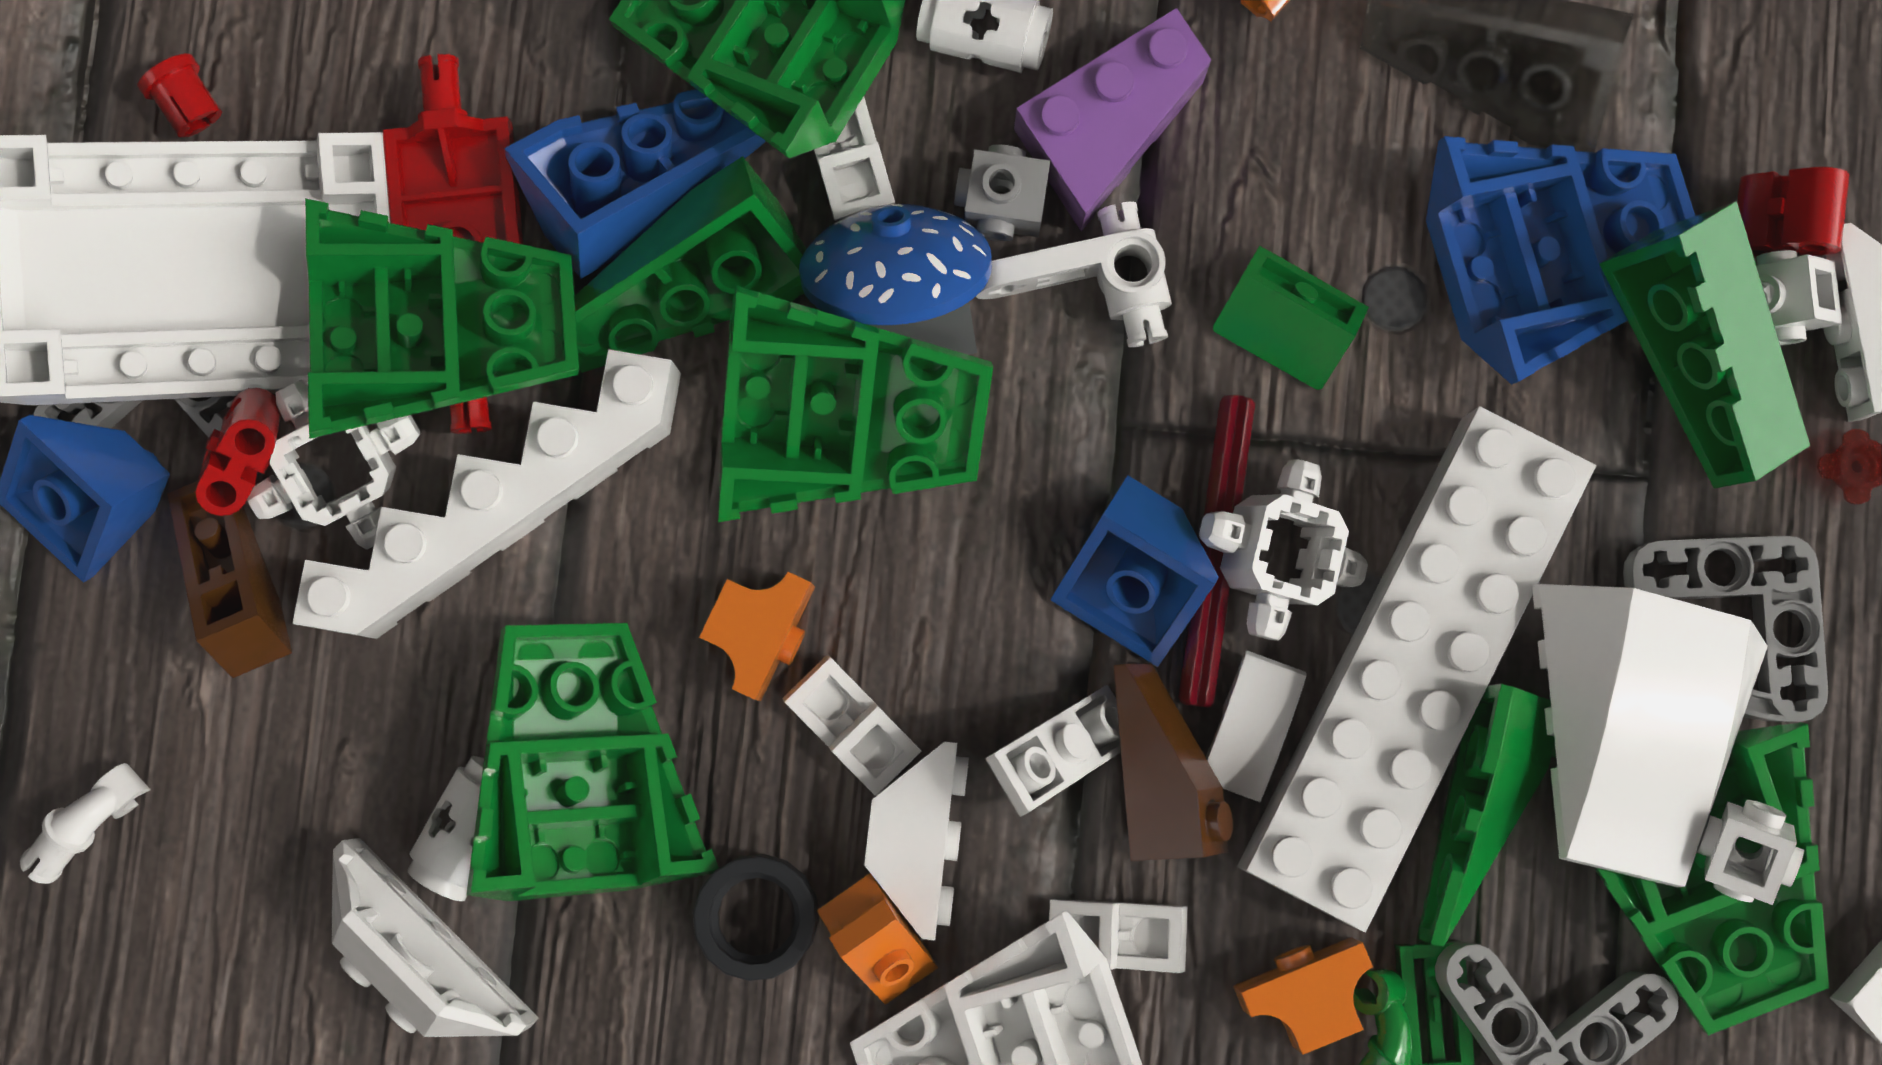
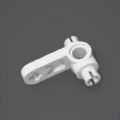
M1136 202L1121 203L1122 210L1118 212L1120 221L1118 220L1115 204L1102 208L1097 212L1104 236L992 261V272L989 281L976 296L978 299L1000 298L1097 276L1100 289L1105 295L1110 319L1124 320L1128 347L1144 345L1143 341L1147 339L1144 327L1147 331L1149 344L1168 338L1161 315V310L1168 308L1172 304L1164 273L1165 254L1156 239L1155 231L1149 228L1141 229ZM1124 256L1137 257L1145 264L1148 275L1140 281H1126L1115 271L1114 262Z

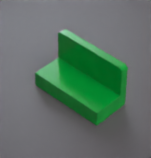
M1259 245L1214 323L1213 331L1310 387L1320 390L1324 387L1356 337L1369 307Z

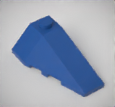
M694 89L678 93L674 101L668 104L639 110L637 103H631L616 107V115L587 122H581L579 115L559 119L504 149L505 157L545 237L558 252L572 256V269L582 279L615 260L690 190L740 157H748L766 141L700 91Z

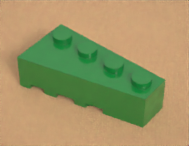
M1737 201L1653 231L1599 263L1714 489L1757 481L1810 446Z

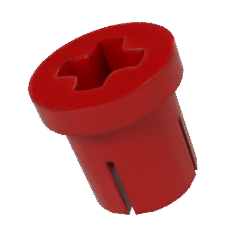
M189 53L175 55L149 69L137 83V87L143 96L148 100L156 102L180 138L190 137L202 132L211 126L210 124H214L222 115V110L198 76L200 71L199 64L193 55Z

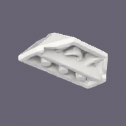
M360 838L342 840L333 849L332 944L344 956L340 960V964L345 972L364 987H369L372 984L389 1001L385 1009L401 1028L409 1033H414L418 1030L424 1037L518 1036L539 1019Z

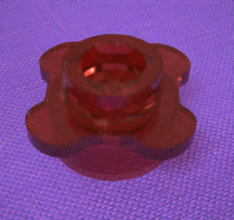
M1862 429L1849 430L1843 434L1842 444L1833 453L1822 455L1819 458L1817 464L1818 472L1822 478L1832 479L1843 490L1844 499L1848 503L1853 505L1864 504L1871 499V490L1882 484V445L1870 439L1869 434ZM1854 461H1858L1862 466L1859 473L1854 472L1852 469Z

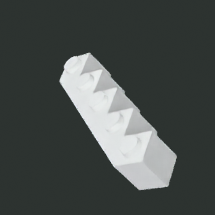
M608 349L597 412L533 402L521 465L457 454L445 517L381 507L369 570L305 560L292 624L374 639L379 638L396 626L397 621L426 601H432L472 573L470 570L499 550H505L544 523V519L572 499L577 500L617 472V468L647 447L650 449L670 435L681 372L673 361L669 359Z

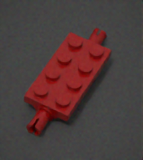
M437 54L438 64H433L431 55L420 57L418 59V69H420L424 111L418 114V121L408 127L383 130L391 223L426 230L427 224L453 230V236L483 243L486 237L523 244L518 181L505 157L504 149L514 143L512 122L508 116L486 119L470 117L467 111L461 109L458 57L450 54ZM487 397L450 405L451 433L470 434L472 433V428H477L478 433L492 430Z

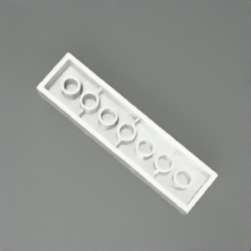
M1480 406L1461 419L1237 865L1238 868L1335 919L1366 933L1533 595L1532 586L1539 583L1597 465Z

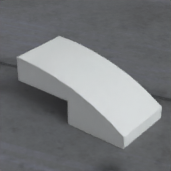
M863 97L837 141L814 149L835 221L869 208L895 204L880 147L876 141L865 98Z
M1245 651L1223 705L1222 718L1206 755V759L1223 789L1261 802L1297 707L1306 679L1305 671L1256 653Z
M828 654L782 698L797 716L875 796L921 752L920 748Z
M1050 900L1049 920L1067 910L1107 958L1110 970L1118 968L1171 973L1185 972L1187 906Z

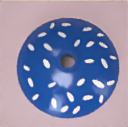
M890 204L863 210L825 229L805 250L800 261L799 273L805 296L823 312L868 325H900L942 316L971 301L989 281L992 272L991 248L986 238L960 217L942 210L918 205Z

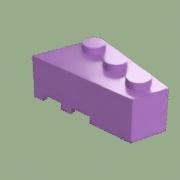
M1177 8L1016 108L1015 132L1032 158L1050 160L1048 182L1080 231L1086 227L1094 217V213L1112 191L1122 183L1139 158L1158 139L1203 84L1211 58Z

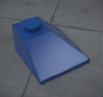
M28 415L18 421L0 478V505L84 583L94 577L156 511L170 473L161 465L153 453L141 447L125 431Z
M1127 475L1050 600L1158 667L1212 590L1219 576L1183 509Z

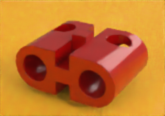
M1807 167L1789 169V175L1784 176L1772 171L1740 177L1737 203L1754 259L1761 254L1784 250H1793L1801 255L1808 254L1812 256L1840 252L1850 174L1845 170L1833 167Z
M248 388L240 392L234 398L225 414L221 430L213 429L207 441V450L195 493L197 502L210 514L226 516L238 512L255 486L257 473L264 474L270 464V458L276 444L281 413L276 404V396L268 390Z

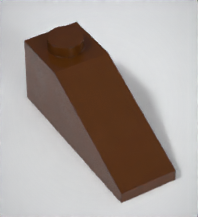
M198 481L167 493L196 641L232 678H235L292 653L281 602L244 507L242 506L238 512L231 515L218 516L210 514L197 502L195 492Z
M1152 664L1114 665L1130 860L1202 858L1228 853L1227 841L1232 835L1233 819L1231 809L1223 798V787Z

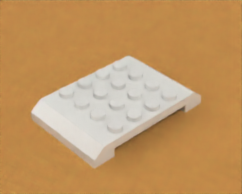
M383 132L318 133L317 140L84 143H47L46 135H0V403L51 405L237 396L248 388H261L276 394L277 391L301 379L308 383V372H310V332L305 198L329 203V210L359 216L360 211L363 210L387 215L389 223H391Z

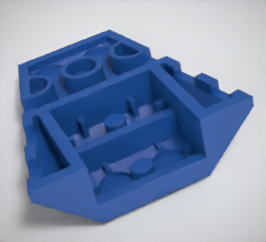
M1444 136L1438 140L1426 223L1461 340L1513 385L1553 361L1578 349L1592 339L1626 322L1627 318L1599 263L1653 231L1694 217L1695 213L1676 154L1605 148L1596 153L1575 151L1574 146L1554 144L1545 149L1518 147V142L1502 140H1493L1488 144L1466 143L1463 137Z

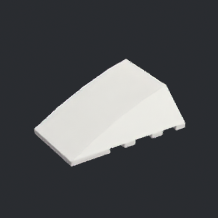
M1537 584L1532 586L1534 609L1542 610L1544 640L1538 641L1540 669L1548 670L1551 707L1544 709L1547 735L1554 736L1557 767L1550 770L1559 859L1674 887H1685L1768 645L1749 619L1640 589Z
M1067 910L850 1042L857 1065H1142L1111 970L1109 969L1107 958Z

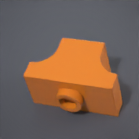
M787 572L778 584L763 590L749 589L729 579L726 580L699 638L720 647L732 660L735 670L733 690L761 702L779 663L782 662L787 665L792 663L806 632L797 627L815 589L811 582L790 572Z
M871 873L817 910L831 934L829 939L841 959L885 1005L938 968L900 910Z
M1351 937L1314 953L1310 945L1289 950L1274 958L1277 968L1233 986L1244 1012L1251 1018L1259 1015H1269L1280 1019L1292 1046L1304 1055L1364 1030L1354 1007L1353 994L1359 978L1366 971L1373 968V965L1363 942Z

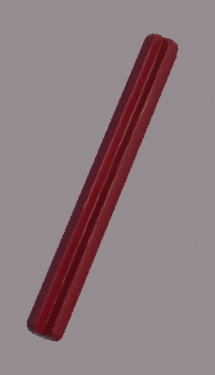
M1224 395L1219 403L1204 516L1207 513L1221 511L1233 513L1234 507L1242 502L1255 402L1252 398L1242 395ZM1200 539V543L1219 578L1189 621L1178 698L1185 705L1210 707L1215 699L1230 587L1220 569L1224 553L1206 546Z

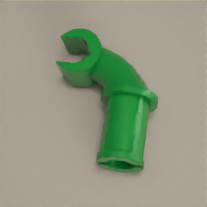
M1374 969L1366 971L1365 973L1378 986V996L1376 998L1368 988L1354 989L1353 1001L1358 1011L1366 1015H1374L1378 1031L1377 1035L1371 1036L1368 1040L1369 1051L1358 1065H1415L1411 1059L1412 1030L1408 1013L1403 1005L1407 992L1404 981L1400 975L1391 970Z

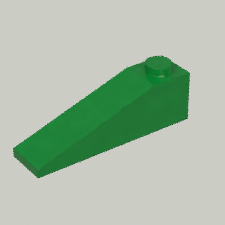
M743 156L690 190L574 296L578 362L582 373L605 366L608 349L641 355L654 351L659 341L692 331L695 338L715 332V324L730 320L736 286L790 302L804 294L800 281L799 265L806 247L777 198Z
M1497 684L1487 686L1457 747L1417 939L1444 947L1547 772L1551 757L1556 758L1554 736L1547 735L1544 710L1551 707V700L1508 685Z

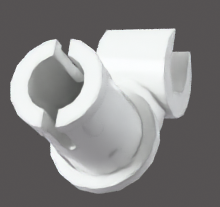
M123 763L116 766L101 777L90 792L67 807L53 809L45 816L42 823V833L21 856L20 866L22 871L30 869L37 858H39V864L28 877L38 883L48 884L54 882L60 877L63 869L75 854L84 852L90 847L95 837L94 831L110 815L117 819L129 813L139 805L134 799L151 789L128 764Z

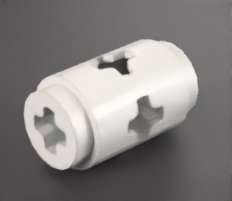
M922 0L916 38L918 41L930 43L931 51L964 59L979 58L985 64L1019 73L1023 71L1024 67L1038 70L1050 33L1053 8L1041 6L1040 0ZM986 10H991V15L997 18L999 27L997 31L987 30L983 40H979V34L972 30L970 23L973 18L983 19Z
M471 756L466 767H458L409 853L413 861L408 868V874L429 890L456 901H465L468 896L466 893L484 758ZM452 805L449 817L453 821H450L445 829H440L439 826L442 822V819L439 817L440 812Z

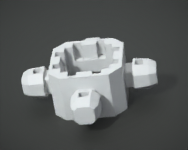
M301 379L277 391L276 404L284 421L291 420L296 430L276 440L269 463L278 479L271 475L254 486L247 499L253 512L259 519H270L292 509V502L302 520L323 526L346 515L350 523L345 527L356 543L366 550L373 547L381 507L376 509L372 501L383 496L392 484L396 465L388 451L391 450L395 455L412 445L421 434L413 417L408 415L377 423V428L370 424L345 430L347 434L351 432L358 448L372 470L369 473L373 480L338 499L326 503L322 495L317 497L304 470L300 468L296 461L299 455L295 449L315 439H309L308 383Z
M1299 459L1289 460L1283 467L1277 484V488L1281 490L1280 494L1252 495L1236 505L1233 513L1224 511L1207 513L1202 519L1199 532L1200 539L1206 546L1224 553L1220 569L1229 587L1256 595L1255 603L1249 602L1247 628L1250 635L1279 641L1286 633L1292 612L1287 610L1289 604L1319 605L1335 594L1336 586L1355 587L1361 585L1365 580L1368 567L1367 561L1360 553L1345 547L1349 530L1340 512L1312 503L1313 498L1319 497L1322 479L1320 466ZM1279 517L1294 521L1293 525L1302 527L1300 537L1309 540L1307 549H1300L1295 569L1302 570L1300 579L1290 578L1289 583L1274 579L1275 576L1267 574L1268 563L1259 560L1260 551H1268L1273 530L1266 528L1267 521L1278 520Z

